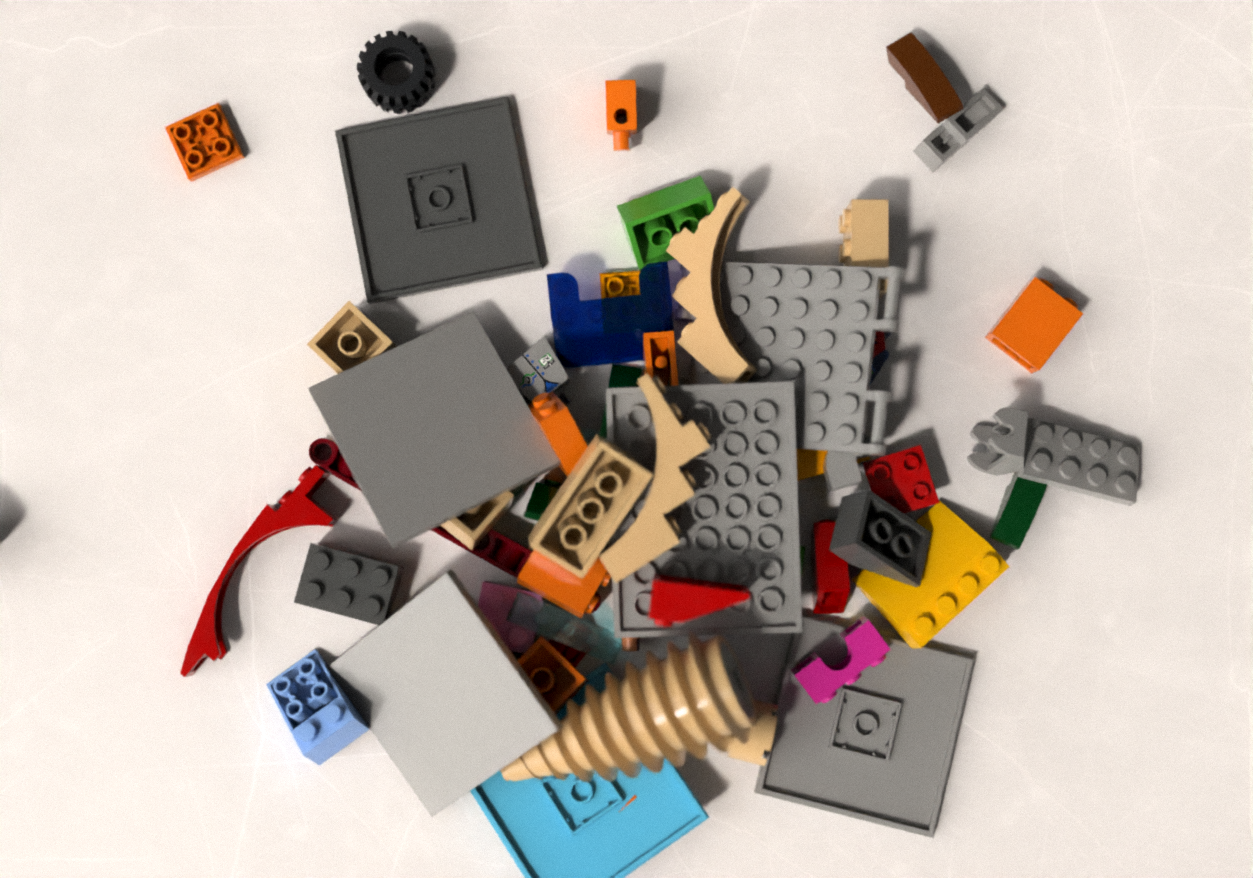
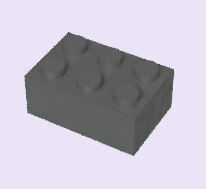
M310 543L294 603L381 625L391 617L404 566L318 543Z

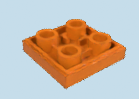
M219 103L165 127L188 180L191 182L245 158Z

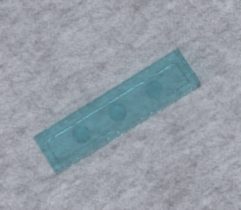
M517 592L506 619L511 623L613 665L622 646V638H614L613 631L521 592Z

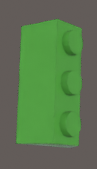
M701 176L617 205L623 229L639 271L675 259L666 251L670 245L671 238L677 232L682 231L684 227L695 233L701 219L706 215H710L715 209L711 193Z

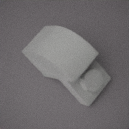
M872 435L864 437V444H871ZM827 451L824 457L823 471L829 492L861 483L862 478L857 459L872 455Z

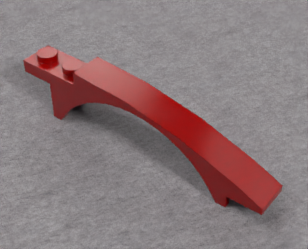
M321 466L308 467L300 475L298 481L301 483L294 491L289 490L283 495L279 501L281 505L279 509L274 505L266 504L232 551L206 599L187 647L180 671L183 677L194 675L208 657L213 661H216L218 658L222 660L228 653L222 629L223 602L231 578L245 557L259 544L280 532L302 526L320 525L333 527L337 523L338 519L312 498L314 493L330 476V473Z

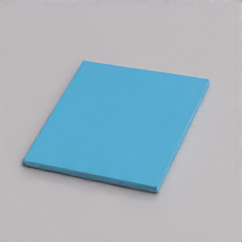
M606 662L585 676L589 681L572 698L579 706L587 701L586 685L590 684L599 693L606 689V673L610 672L614 675ZM567 704L556 715L559 721L568 714ZM665 757L661 772L653 773L642 764L640 775L637 778H630L619 769L618 776L613 782L604 780L596 772L590 782L581 781L573 773L569 774L566 780H560L553 775L545 776L543 779L531 778L513 782L511 780L506 781L500 770L470 791L525 878H624L710 818L677 767L672 765ZM635 795L636 798L631 803H629L625 808H623L628 803V801Z

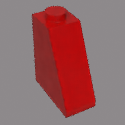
M830 519L813 522L811 531L813 614L844 613L850 592L848 562L829 551L836 524L834 520Z

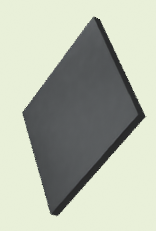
M509 97L335 130L368 304L543 270Z

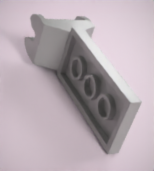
M1002 408L995 412L993 418L998 423L993 427L978 426L970 432V436L976 442L985 444L988 448L987 453L976 452L967 456L970 465L981 472L996 476L1018 472L1019 478L1128 506L1136 503L1139 446L1028 418L1027 411L1015 408Z

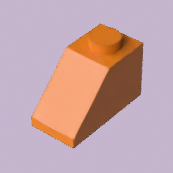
M674 331L643 333L644 374L648 373L651 379L657 376L663 386L668 385V378L670 379V386H678Z

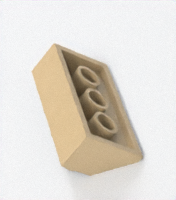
M596 434L529 534V547L583 579L652 478L653 473L624 450Z

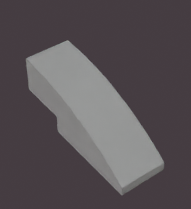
M983 88L963 105L961 111L947 118L942 125L928 135L913 152L934 173L1000 114L1004 108Z

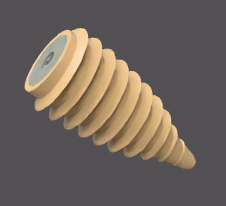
M691 631L689 632V648L680 651L672 641H668V657L661 661L652 651L648 650L646 654L647 667L641 671L632 662L627 661L626 678L619 681L612 673L607 672L605 675L606 689L599 693L593 686L588 684L586 685L587 701L579 706L572 699H568V714L560 720L563 726L501 769L503 778L506 781L511 780L515 782L531 778L543 779L545 776L554 775L560 780H566L569 774L573 773L581 781L590 782L596 772L604 780L613 782L618 776L619 769L626 776L637 778L640 775L642 764L649 771L659 773L664 765V757L672 765L681 767L686 760L687 751L696 759L704 760L708 752V742L715 749L724 753L729 748L731 734L741 743H747L750 738V727L755 726L757 723V715L749 685L735 653L722 635H717L702 642Z

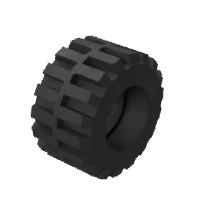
M386 31L387 36L381 37L379 33L374 36L376 40L374 43L368 41L364 45L367 49L366 52L360 51L358 57L361 62L357 63L359 82L372 103L377 107L380 105L383 111L389 112L392 109L395 114H401V109H406L407 113L412 112V106L417 104L420 108L424 105L422 99L424 97L429 99L432 95L430 88L435 87L434 76H436L429 52H427L422 42L419 43L417 37L412 34L408 38L403 31H399L398 35H394L393 31ZM400 60L413 65L412 73L405 82L398 85H389L381 81V74L384 68L391 62Z

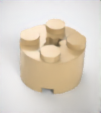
M753 699L757 723L755 726L750 727L749 741L741 743L731 734L729 748L726 752L729 758L765 766L767 759L762 758L765 750H771L778 717L772 715V713L778 710V705Z

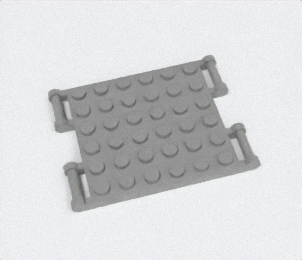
M722 262L720 294L726 323L739 349L758 369L747 383L794 381L796 449L886 455V446L883 444L887 405L891 403L892 393L887 391H869L875 331L898 332L899 321L896 318L900 280L904 279V268ZM682 264L680 265V269L683 270L682 278H684L691 272ZM881 279H887L884 319L877 320ZM679 303V308L675 310L674 319L694 322L697 318ZM693 356L690 379L678 377L679 385L723 384ZM868 402H875L871 444H864Z

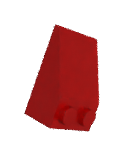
M654 573L648 619H654V624L658 626L673 627L674 622L682 623L749 600L750 591L748 586Z

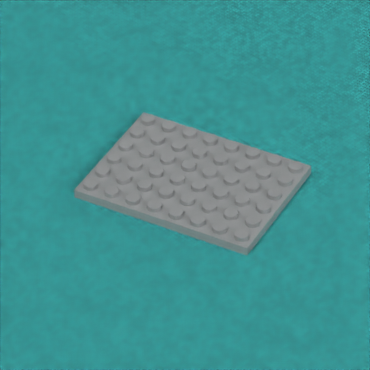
M794 381L664 386L667 392L662 394L668 405L674 402L684 417L679 421L681 426L683 427L692 420L696 425L702 422L712 438L707 441L710 446L708 449L679 467L681 472L687 469L697 485L692 488L695 495L664 514L667 519L673 517L682 531L678 535L680 543L619 582L615 583L612 578L614 638L689 636L691 631L696 636L802 633ZM641 387L606 388L607 440L624 450L653 473L652 478L612 535L611 546L626 533L638 517L650 493L657 461L655 424L651 409ZM654 573L748 586L750 591L749 600L682 623L674 622L673 627L658 626L654 624V619H648Z

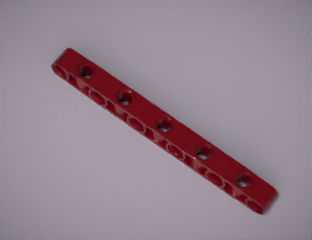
M325 438L313 441L309 447L311 460L330 471L335 477L360 490L336 443ZM329 445L332 449V454L329 459L322 461L319 457V450L322 446ZM441 525L431 529V531L515 578H518L532 553L528 548L494 529L487 533L490 543L487 548L482 550L477 547L473 550L469 549ZM598 590L596 591L595 596L599 597V600L595 605L592 613L599 608L601 603V595Z

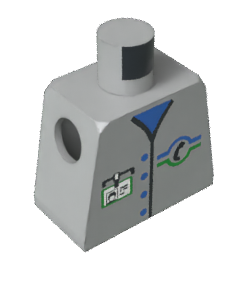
M542 337L506 368L520 393L532 402L536 396L542 393L549 394L553 391L566 407L572 402L562 389L570 382V378L545 337Z

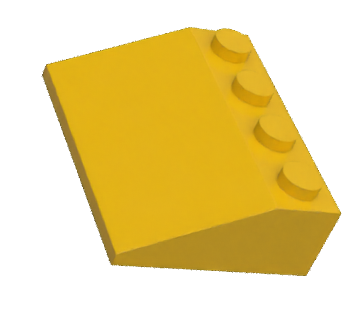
M941 501L938 504H934L916 521L931 532L919 587H913L865 569L861 570L851 579L912 649L922 648L1010 567L984 538Z

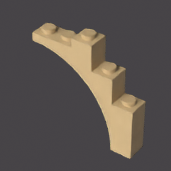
M734 187L720 196L715 209L710 215H706L701 219L695 233L684 227L682 231L677 232L671 238L670 245L666 249L672 257L691 272L677 283L676 291L672 294V297L697 318L694 322L685 326L681 332L682 337L677 343L723 384L747 383L758 370L745 357L733 339L726 323L721 303L720 272L726 244L737 220L750 203Z
M648 373L639 378L637 382L646 396L655 424L657 439L656 468L650 493L638 517L622 537L599 555L615 583L680 543V538L678 537L682 533L680 527L673 517L667 519L664 514L695 495L692 488L697 485L687 469L681 472L679 467L708 449L710 446L707 441L712 438L702 422L696 425L692 420L683 427L681 426L679 421L684 418L674 402L670 405L667 404L662 394L667 392L657 376L651 379Z

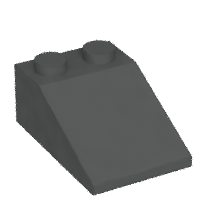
M867 489L842 497L829 551L851 565L913 587H919L931 532Z

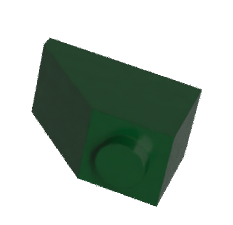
M544 479L543 484L536 482L524 517L539 521L562 484Z

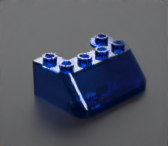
M668 261L645 265L639 273L640 295L580 301L578 283L571 274L564 272L546 274L556 356L565 368L577 369L644 361L643 333L674 331Z

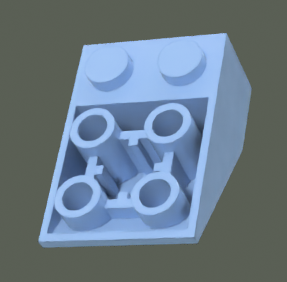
M314 649L266 685L303 756L321 765L367 732L369 727L327 668L328 664L317 649Z

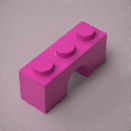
M862 616L839 633L847 645V655L841 663L837 665L825 664L814 652L791 669V672L816 705L819 702L826 703L837 695L836 690L845 683L850 685L856 682L862 676L861 671L869 665L874 667L886 659V653L891 650L865 616Z

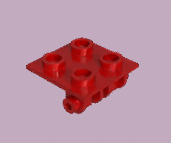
M921 445L862 463L871 491L905 514L940 503Z

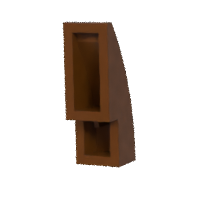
M912 32L886 47L888 63L904 79L905 88L938 124L963 109L961 100L945 74Z

